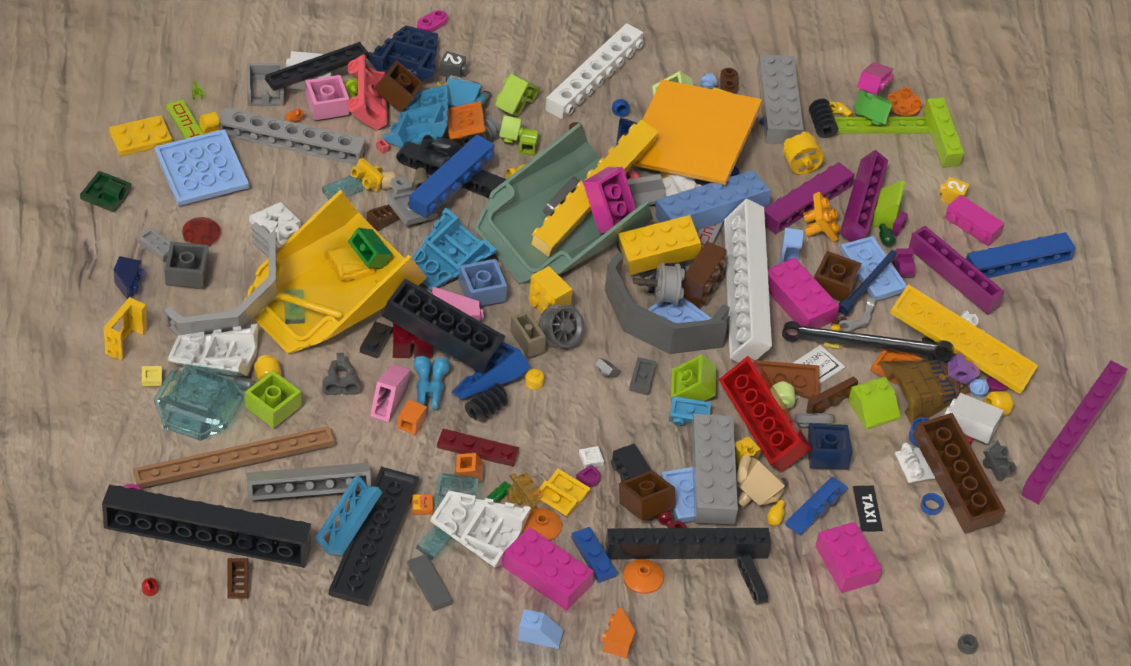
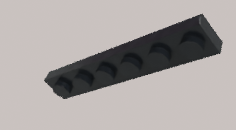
M361 42L266 74L265 81L273 91L347 66L350 61L363 54L368 58L369 52Z

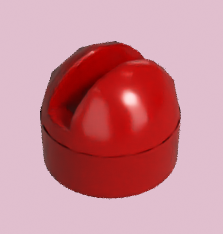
M154 578L144 579L142 583L143 594L146 596L156 595L159 591L157 580Z

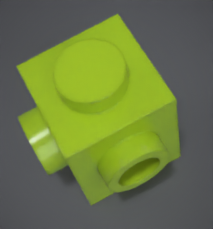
M503 116L499 137L503 138V142L513 144L514 141H518L521 138L524 127H521L522 119Z

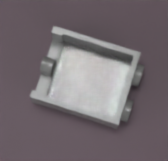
M247 63L248 106H284V88L273 91L265 81V75L283 69V63Z

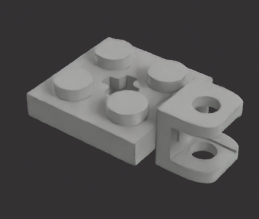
M404 177L391 179L390 185L393 189L387 190V203L405 226L437 218V211L428 218H424L409 209V195L415 190L411 191L412 185Z

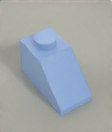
M524 609L519 625L518 640L559 649L563 629L545 613Z

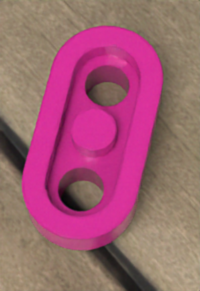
M435 10L417 21V28L430 32L438 30L447 24L446 12Z

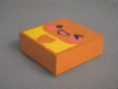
M413 494L412 515H433L432 494Z

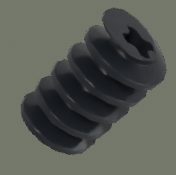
M824 98L813 101L809 106V113L817 135L822 138H829L838 132V126L830 103Z
M495 383L488 390L477 395L476 398L466 402L465 410L472 419L483 422L485 418H489L491 414L501 410L502 406L508 405L506 392L499 383Z

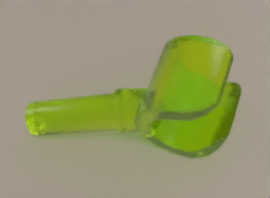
M193 81L192 99L195 100V95H200L201 99H203L202 89L198 88L197 81Z

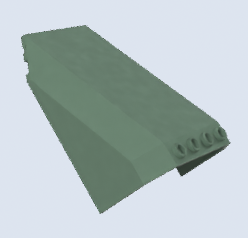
M580 123L491 192L489 200L474 226L479 236L497 249V252L494 254L519 284L530 282L531 275L548 266L557 275H560L618 242V233L641 228L653 219L648 203L645 201L639 205L633 198L636 209L606 233H599L591 211L549 257L531 245L533 240L532 233L537 227L541 228L543 226V221L548 216L543 212L547 203L573 176L580 181H584L588 172L591 169L595 170L600 160L595 150L587 141Z

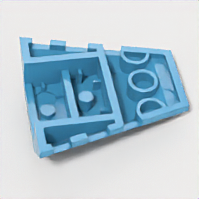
M448 84L418 91L406 106L407 110L399 114L398 122L392 123L389 127L391 130L389 134L385 133L382 138L401 148L407 141L420 145L425 135L432 136L433 140H436L437 136L442 137L448 120Z
M446 207L442 212L441 218L433 225L434 228L431 233L424 239L422 247L412 257L427 277L422 284L431 292L432 287L438 288L458 276L461 265L480 262L497 252V249L485 239L480 241L463 227L459 218Z

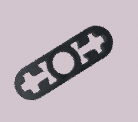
M750 554L737 555L738 568L756 605L767 603V590Z

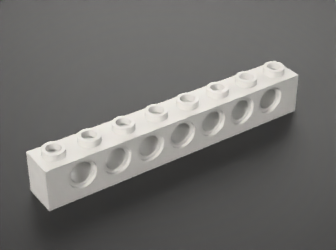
M626 23L546 97L545 110L562 120L567 115H570L574 108L581 105L587 96H590L598 86L603 84L607 77H611L613 72L623 65L625 60L631 58L633 53L643 46L644 32Z

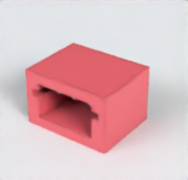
M383 138L377 140L376 148L382 154L389 152L388 143Z

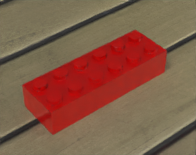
M747 356L718 379L766 459L775 469L783 472L812 449L763 369L751 357Z

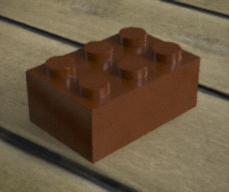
M706 241L685 273L681 287L684 289L683 297L699 309H701L703 304L706 305L708 303L710 293L715 292L718 281L723 280L726 272L723 269L728 261L726 257L727 249Z

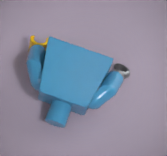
M448 78L446 84H444L449 86L448 108L481 101L483 105L492 95L489 91L485 90L480 94L481 84Z

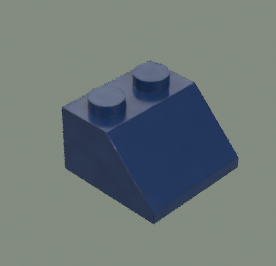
M809 423L808 443L812 448L808 451L809 467L849 469L853 452L848 425Z

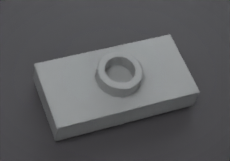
M149 228L137 236V242L162 261L167 259L170 241L157 231Z

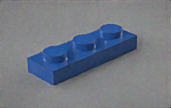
M587 527L572 533L571 538L587 566L594 570L593 576L597 583L615 578L617 571L592 529Z

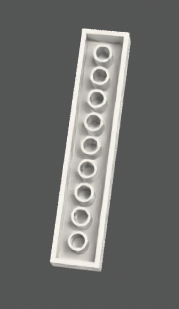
M746 198L724 219L725 249H727L726 257L728 258L726 264L727 301L730 307V320L728 322L730 359L738 363L747 356L753 360H758L760 356L772 347L764 207Z

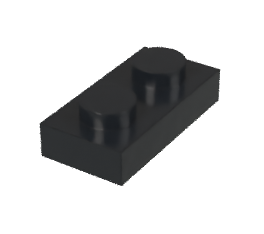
M375 321L360 346V353L377 359L390 338L393 327Z

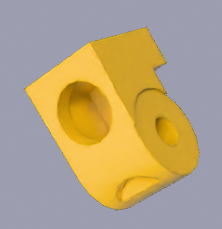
M215 111L200 115L199 127L203 134L219 131V119Z

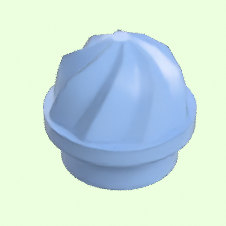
M705 73L700 79V86L703 88L713 89L718 85L713 73Z
M981 378L973 380L969 386L971 394L978 398L983 397L989 390L988 383L985 379Z

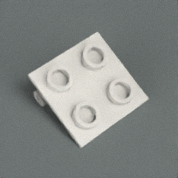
M904 443L901 451L895 452L908 483L935 478L919 447L913 448L909 443Z

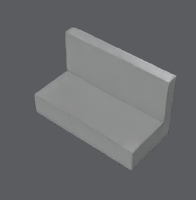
M661 174L627 180L632 197L639 205L645 201L648 205L656 204L657 199L665 197V186Z

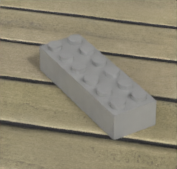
M759 55L757 76L760 99L763 102L761 111L762 118L764 119L765 144H783L786 139L801 134L804 130L794 56Z
M694 414L691 426L694 522L735 525L738 504L733 416Z

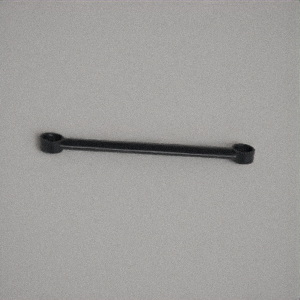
M795 321L786 322L782 330L783 338L789 342L802 339L935 356L940 361L950 360L954 353L953 344L946 340L932 343L805 327ZM795 329L798 331V334L790 335L786 330ZM946 348L951 352L949 354H941L938 352V349Z

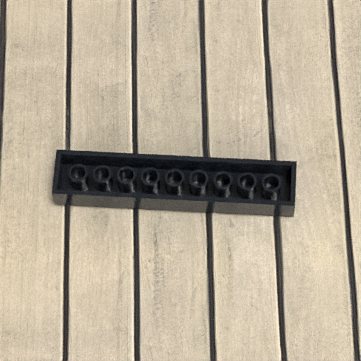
M110 484L102 502L104 529L302 568H305L311 550V523L304 521L285 519L284 517L269 516L263 513H254L243 509H233L222 505H213L202 501H192L181 497H172L161 493L156 494Z

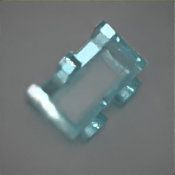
M439 473L435 489L434 506L441 504L448 491L477 496L479 478Z

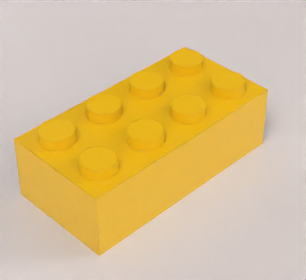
M690 215L618 233L620 250L624 256L629 275L656 269L659 263H664L665 266L695 259L701 250V242Z

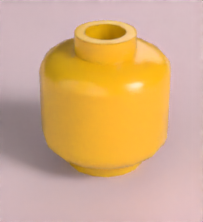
M271 355L259 357L254 364L258 381L272 370L280 376L282 375L278 360Z
M1006 391L990 392L984 400L985 403L1004 410L1002 416H1007L1014 406L1011 395Z

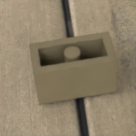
M526 311L511 316L510 332L527 358L544 353L546 336L531 313Z

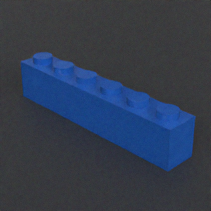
M477 134L409 195V209L424 218L434 214L438 207L446 203L454 193H457L465 183L471 180L472 176L480 172L483 166L493 160L495 144Z
M1064 232L981 251H973L967 253L966 260L988 278L1070 261L1073 258L1076 247L1068 234Z

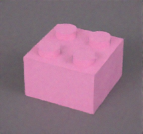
M341 75L305 80V97L314 120L349 115L348 101L350 99Z

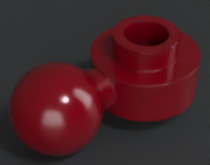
M667 510L657 515L658 522L662 525H667V528H687L683 522L673 521L671 511Z

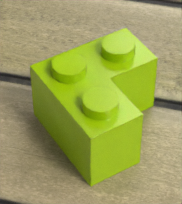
M510 74L505 79L502 92L496 97L495 106L519 117L526 101L533 103L541 87L522 77Z

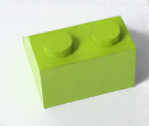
M904 180L881 188L872 218V226L879 228V225L884 223L887 228L892 230L905 185Z
M701 354L673 368L671 375V399L674 396L706 401L716 396V365Z
M886 377L851 387L848 403L866 430L901 418L895 390Z

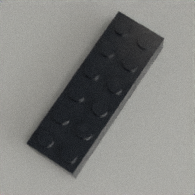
M407 279L403 280L387 301L382 317L481 374L485 372L495 358L506 337Z

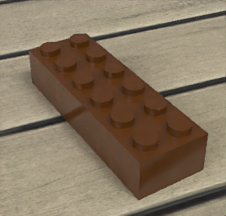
M950 413L918 423L913 437L963 532L968 533L1000 523L1005 509L954 414Z

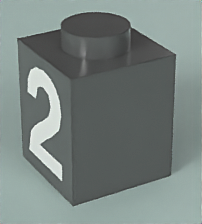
M449 51L445 52L440 62L441 76L446 77L447 74L462 77L468 69L466 56Z

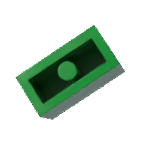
M357 228L348 240V243L367 267L382 269L392 256V253L373 229Z

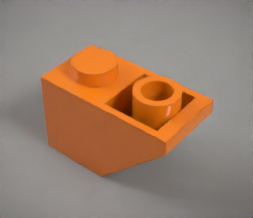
M618 607L616 614H611L608 623L610 628L604 631L601 642H604L603 651L627 659L634 643L635 629L624 610Z

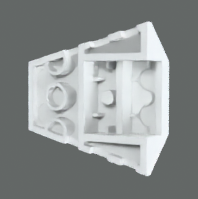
M258 323L251 324V328L242 329L241 326L233 327V331L222 332V329L214 330L212 334L207 335L204 332L178 335L168 356V361L212 373L248 376L257 355Z
M448 491L431 517L430 522L493 567L502 566L503 553L522 534L531 507L524 506L519 508L515 507L512 503L500 504L493 502V499L486 498L485 500L476 499V496Z

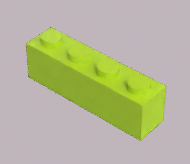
M929 98L926 101L923 114L942 168L960 166L964 151L945 98Z

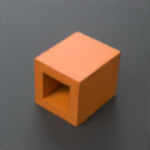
M408 400L398 415V429L416 435L426 420L427 406Z
M457 454L456 473L462 482L482 481L484 463L478 454Z

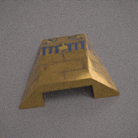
M937 359L880 361L879 363L887 379L895 377L909 403L905 414L910 424L917 418H930L933 414L940 412L951 404L953 398L957 399L960 393L965 395L970 393L967 384H963L948 376V361Z

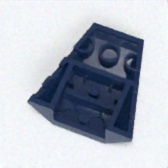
M405 25L393 34V38L386 39L382 46L378 45L373 53L369 52L367 59L379 72H386L397 60L423 82L434 75L438 34Z

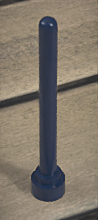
M891 250L848 299L841 300L838 304V311L842 315L848 316L853 311L854 303L896 257L897 252L895 250Z

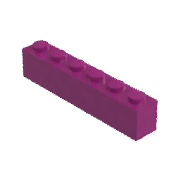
M876 149L860 161L840 234L850 242L868 235L888 164V159Z
M840 162L828 167L827 170L817 174L808 182H804L800 187L791 190L784 197H780L771 205L765 206V227L775 235L803 218L804 212L814 209L813 194L820 192L824 198L827 197L830 201L852 187L855 174Z
M923 226L912 233L909 248L913 249V253L987 315L1001 306L1005 291L928 227Z

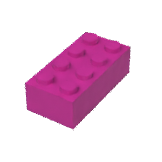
M795 257L768 269L769 294L793 321L801 326L821 328L832 323L837 318L838 303Z
M530 527L503 553L502 567L566 611L592 586L594 570Z

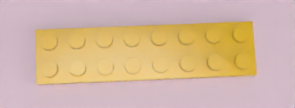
M909 284L890 311V314L938 343L941 340L951 342L954 346V354L960 353L964 355L966 361L974 363L980 370L1018 394L1022 393L1038 367L1036 363Z

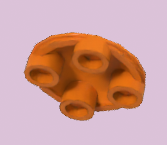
M908 87L892 92L887 98L893 101L890 110L900 116L915 115L922 106V100Z

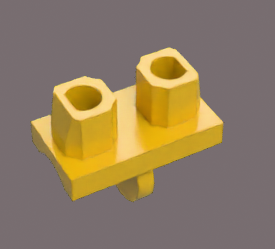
M364 158L358 160L357 165L352 168L350 173L354 179L360 178L366 189L371 188L375 192L380 191V185L385 177L381 174L382 168L380 166L373 167Z

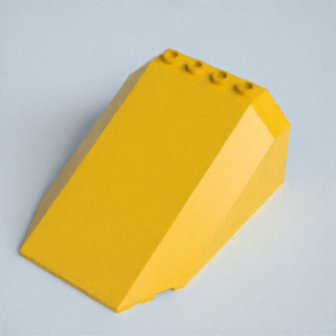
M339 190L277 249V289L282 293L343 312V317L336 318L277 299L271 301L253 319L289 355L328 340L386 306L387 301L404 279L419 286L427 277L410 255L404 258L366 221L346 195ZM357 228L373 229L392 253L391 258L382 269L374 268L375 274L359 280L352 279L349 282H341L337 277V272L329 266V260L324 257V250L351 246L348 240ZM269 258L257 269L255 273L256 278L253 285L249 287L247 297L268 277Z

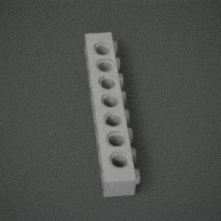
M226 107L219 120V130L225 129L227 136L230 138L357 165L358 160L363 157L365 152V138Z

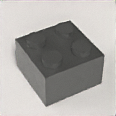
M171 241L165 266V285L204 289L209 264V245Z

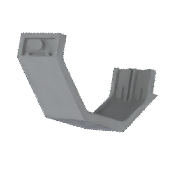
M257 222L250 227L253 230L251 233V237L254 238L252 243L269 257V274L236 309L184 317L168 306L164 310L166 326L177 336L204 332L207 335L212 334L214 330L222 329V332L233 331V327L241 326L243 329L277 296L275 229L270 233L264 225L260 226Z

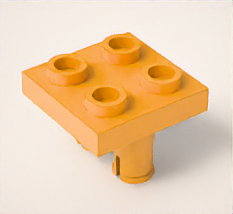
M820 192L813 194L814 209L804 212L803 217L807 224L815 220L816 222L804 227L806 235L811 237L823 231L832 242L839 240L838 232L840 228L837 223L838 213L836 209L830 206L827 197L824 198Z

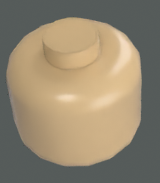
M394 171L381 172L385 176L382 180L381 188L393 189L390 181L399 176H396Z

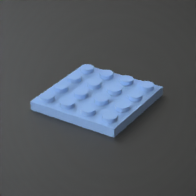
M225 129L154 147L155 154L178 206L249 188L248 180Z

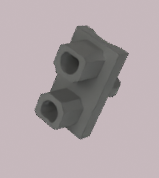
M994 440L991 446L983 451L986 457L983 460V465L991 467L997 481H1002L1007 475H1011L1017 467L1014 462L1008 461L1009 451L1007 447L1001 446L998 440Z

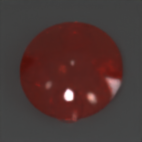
M193 218L183 226V239L185 242L209 245L210 247L212 242L219 237L220 227L210 218Z

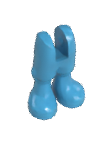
M424 356L416 357L413 366L419 374V380L416 385L418 402L425 405L426 398H432V409L437 410L441 394L444 390L442 379L450 369V362L446 358L434 360L432 369L433 380L430 383V359Z

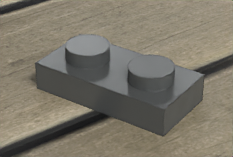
M637 358L629 391L648 395L656 361Z

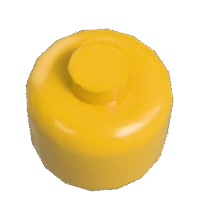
M530 369L525 375V385L532 390L542 388L544 385V373L539 369Z

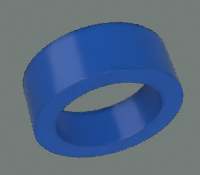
M935 493L925 494L921 501V509L926 514L937 515L942 511L943 499ZM929 500L935 501L939 507L937 509H930L925 505V502Z

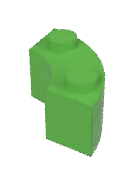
M859 89L853 108L856 110L855 113L857 115L872 119V123L881 125L882 123L886 124L893 101L883 98L878 94Z

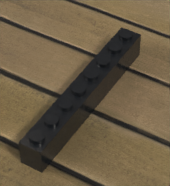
M607 528L605 547L606 554L610 560L737 559V555L749 553L752 559H768L771 538L769 528Z

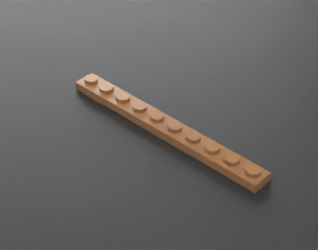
M329 426L134 468L133 475L136 485L140 488L334 446V439Z

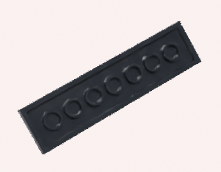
M381 466L373 487H378L382 494L345 550L329 588V596L369 606L412 501V496L415 494L420 477Z

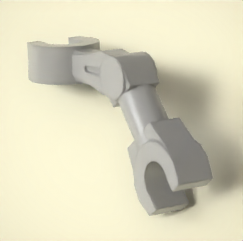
M868 297L865 313L860 320L854 322L852 320L840 321V327L847 328L843 329V331L855 332L856 328L868 327L876 299Z

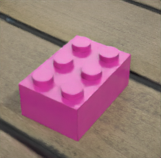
M607 167L583 181L599 233H606L636 209L623 167Z
M856 522L818 533L815 547L841 593L878 583L882 567Z

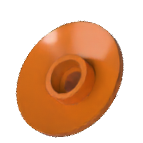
M543 508L533 509L529 513L523 533L530 527L551 541L559 536L562 522L559 516L551 510Z
M638 559L628 563L623 571L625 585L630 590L640 594H649L657 591L664 580L662 569L656 563L646 559Z

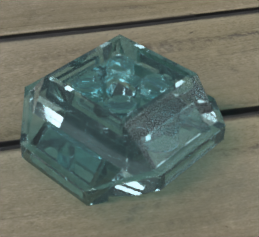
M187 364L178 370L170 371L154 397V404L164 429L202 441L208 438V435L218 433L229 426L244 400V394L233 379Z

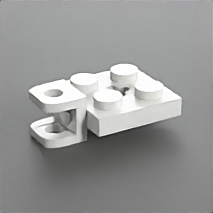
M281 202L249 216V222L252 225L255 222L260 226L264 225L270 233L275 229L276 238L281 245L301 227V221Z

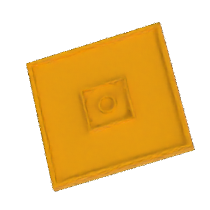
M661 80L643 118L644 122L658 131V135L651 147L633 166L726 185L763 104L762 99Z

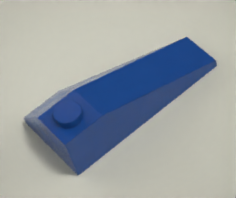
M503 342L499 352L483 374L474 370L475 373L472 376L465 377L451 393L463 399L485 391L495 383L501 385L520 378L531 367L520 349Z

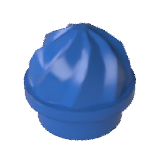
M616 99L613 102L612 112L615 115L625 116L628 113L629 104L626 100Z

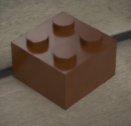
M396 60L383 74L374 90L401 112L415 97L423 82Z
M826 251L814 279L832 298L839 301L845 300L850 297L859 278L862 263Z
M653 470L619 483L620 504L642 521L676 508L675 487Z

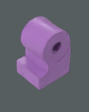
M960 353L948 361V376L963 384H969L980 375L979 368L974 363L966 361L965 356Z

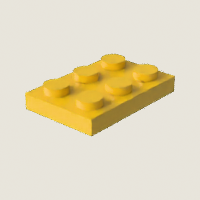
M162 115L109 127V134L119 157L172 143V137Z

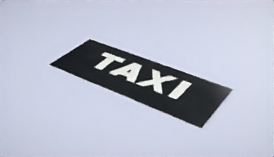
M874 485L853 486L861 532H883Z

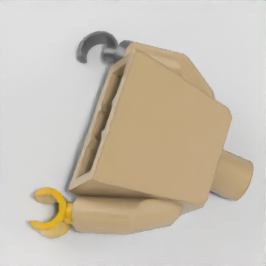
M748 445L740 450L742 457L736 477L737 487L743 491L737 497V503L744 508L751 500L759 506L777 502L785 489L788 488L787 479L782 477L781 480L784 481V484L781 483L762 463L755 458L751 459L756 451L753 449L748 452Z

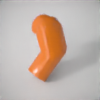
M297 108L288 112L284 120L294 123L298 122L304 116V112L302 109Z

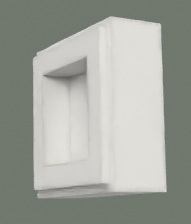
M598 446L579 449V456L584 469L590 465L594 467L604 465V459Z

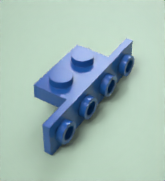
M831 477L786 521L785 525L801 536L819 517L824 515L831 505L836 503L848 487L836 478Z

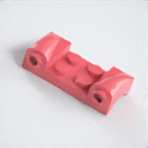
M363 54L348 64L349 74L358 79V95L348 101V110L358 120L378 130L387 124V100L381 97L374 90V87L385 72L371 69L366 63V56Z

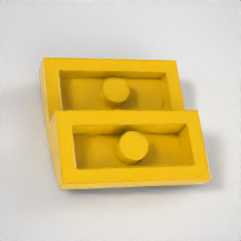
M557 469L548 481H544L534 494V497L565 517H568L585 500L591 489L562 470Z

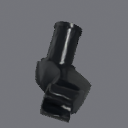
M425 135L420 144L425 149H428L430 145H434V150L449 157L454 156L462 148L452 139L437 136L436 140H433V137L430 135Z

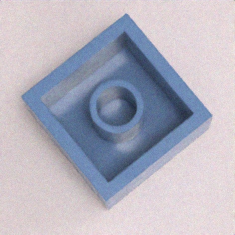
M496 259L461 265L459 267V284L465 297L479 301V307L506 301L507 284Z

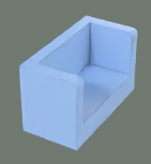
M785 228L779 264L794 257L798 260L800 249L802 248L804 230Z

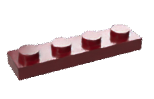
M444 428L437 442V448L459 454L477 453L480 459L514 467L519 453V447Z

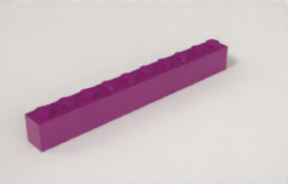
M1110 360L1026 480L1021 496L1038 505L1040 504L1123 384L1127 368Z

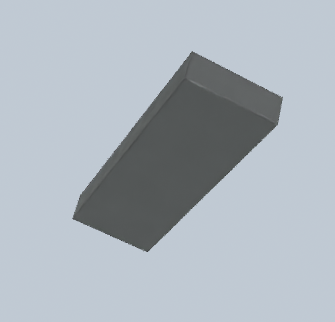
M425 554L407 560V566L432 610L435 611L452 605V599L428 556Z

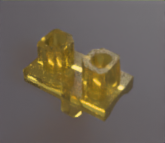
M527 472L518 477L515 473L511 474L509 477L513 481L512 486L514 489H508L507 501L512 504L517 503L520 506L523 504L521 500L523 499L528 507H531V510L537 508L535 502L543 497L539 487L536 485L529 490L526 489V487L533 484Z

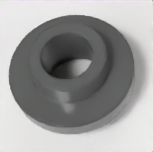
M965 634L958 639L957 647L965 654H973L978 649V642L975 636Z

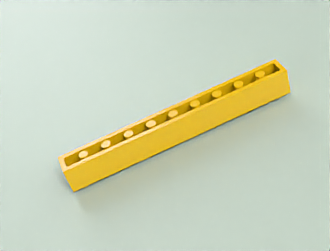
M642 119L637 124L634 123L628 130L629 133L626 136L622 135L619 139L618 145L610 148L607 153L608 156L606 158L602 157L599 160L596 169H591L588 172L586 179L607 167H623L626 174L655 142L658 131ZM582 180L577 184L576 190L573 193L569 192L564 200L565 202L557 205L552 216L548 215L545 218L543 226L541 228L537 227L532 233L533 240L531 245L548 257L592 211Z

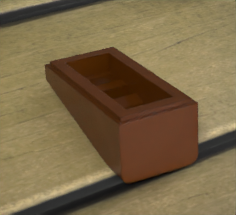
M389 204L367 211L366 221L377 231L400 220Z
M228 558L227 599H248L249 558ZM232 569H244V571H232ZM232 575H241L244 578H232ZM232 582H244V585H232ZM232 589H244V593H232Z

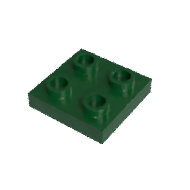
M98 171L80 193V199L113 212L132 189V183Z

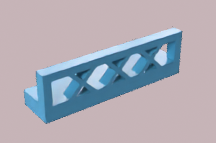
M360 476L354 477L315 537V540L328 555H343L382 494L378 487H368ZM357 485L362 489L358 496L355 493ZM350 500V509L346 512L345 504ZM337 516H340V525L338 528H335V519ZM330 531V540L327 543L323 538Z

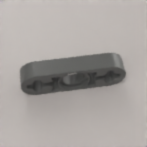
M573 176L547 203L543 212L552 216L559 203L563 204L569 192L573 193L576 190L575 188L580 180Z

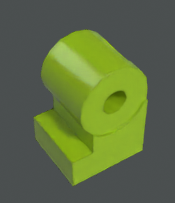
M523 129L518 154L535 155L539 130ZM531 145L533 149L526 150L524 146Z

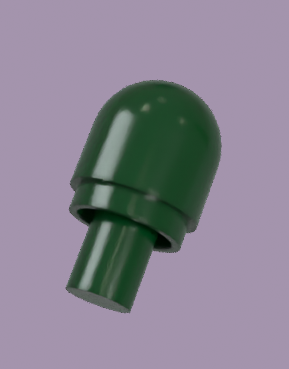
M880 224L879 238L882 244L886 247H892L896 242L893 231L887 228L886 224Z

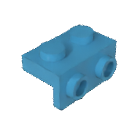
M673 396L669 421H673V424L676 425L692 424L694 414L710 415L711 402Z

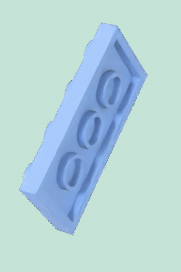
M873 236L840 245V251L844 257L862 263L859 273L861 283L886 257V254ZM890 262L866 290L871 298L877 301L903 293L907 285Z

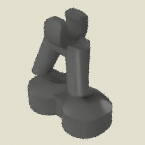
M337 353V360H333L328 369L329 376H326L322 381L323 393L326 395H339L341 391L345 395L360 393V378L354 375L355 370L350 361L345 360L344 353ZM336 370H345L347 374L345 377L336 376Z

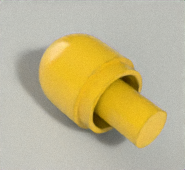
M778 500L777 504L769 509L766 519L770 525L777 526L782 522L785 515V510L783 509L785 506L784 501Z

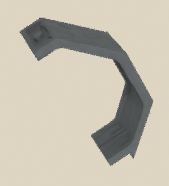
M617 253L608 263L604 290L623 332L668 354L723 348L724 339L728 332L727 324L730 320L729 306L723 304L714 317L709 320L674 323L635 304L631 300L621 280L623 255Z

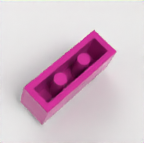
M876 62L871 63L862 71L857 88L877 95L885 87L887 88L888 84H891L894 74H892L893 68Z
M962 195L958 196L948 205L945 219L987 246H990L1001 236L1005 224Z

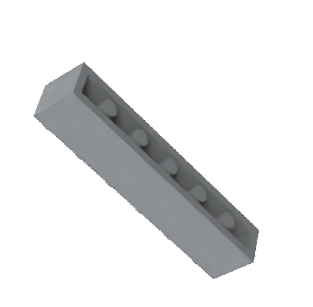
M368 463L248 472L246 473L247 494L249 500L343 493L355 476H360L365 484L371 487L370 469ZM357 485L355 491H361L362 489Z

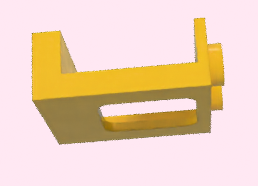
M129 297L103 327L105 353L110 357H115L122 361V342L132 331L141 335L146 333V304ZM122 319L121 330L118 332L112 329Z

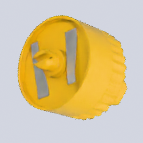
M804 131L801 134L786 139L783 143V156L794 173L800 175L808 174L822 164L824 153L814 136L809 132Z

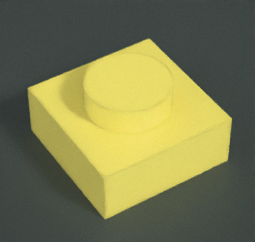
M142 366V386H162V366Z

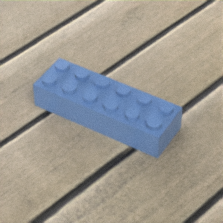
M754 170L729 177L726 185L712 182L657 199L655 217L659 222H664L690 215L695 229L699 230L724 222V219L746 198L763 207L770 205L771 190Z

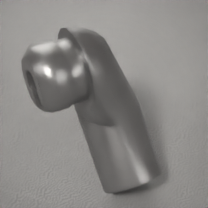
M233 375L235 385L240 390L247 391L256 384L250 378Z

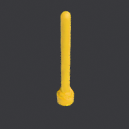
M277 289V296L273 299H279L336 318L343 317V312L282 293L279 289Z

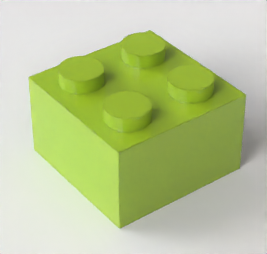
M273 370L245 391V408L273 429L301 407V391Z

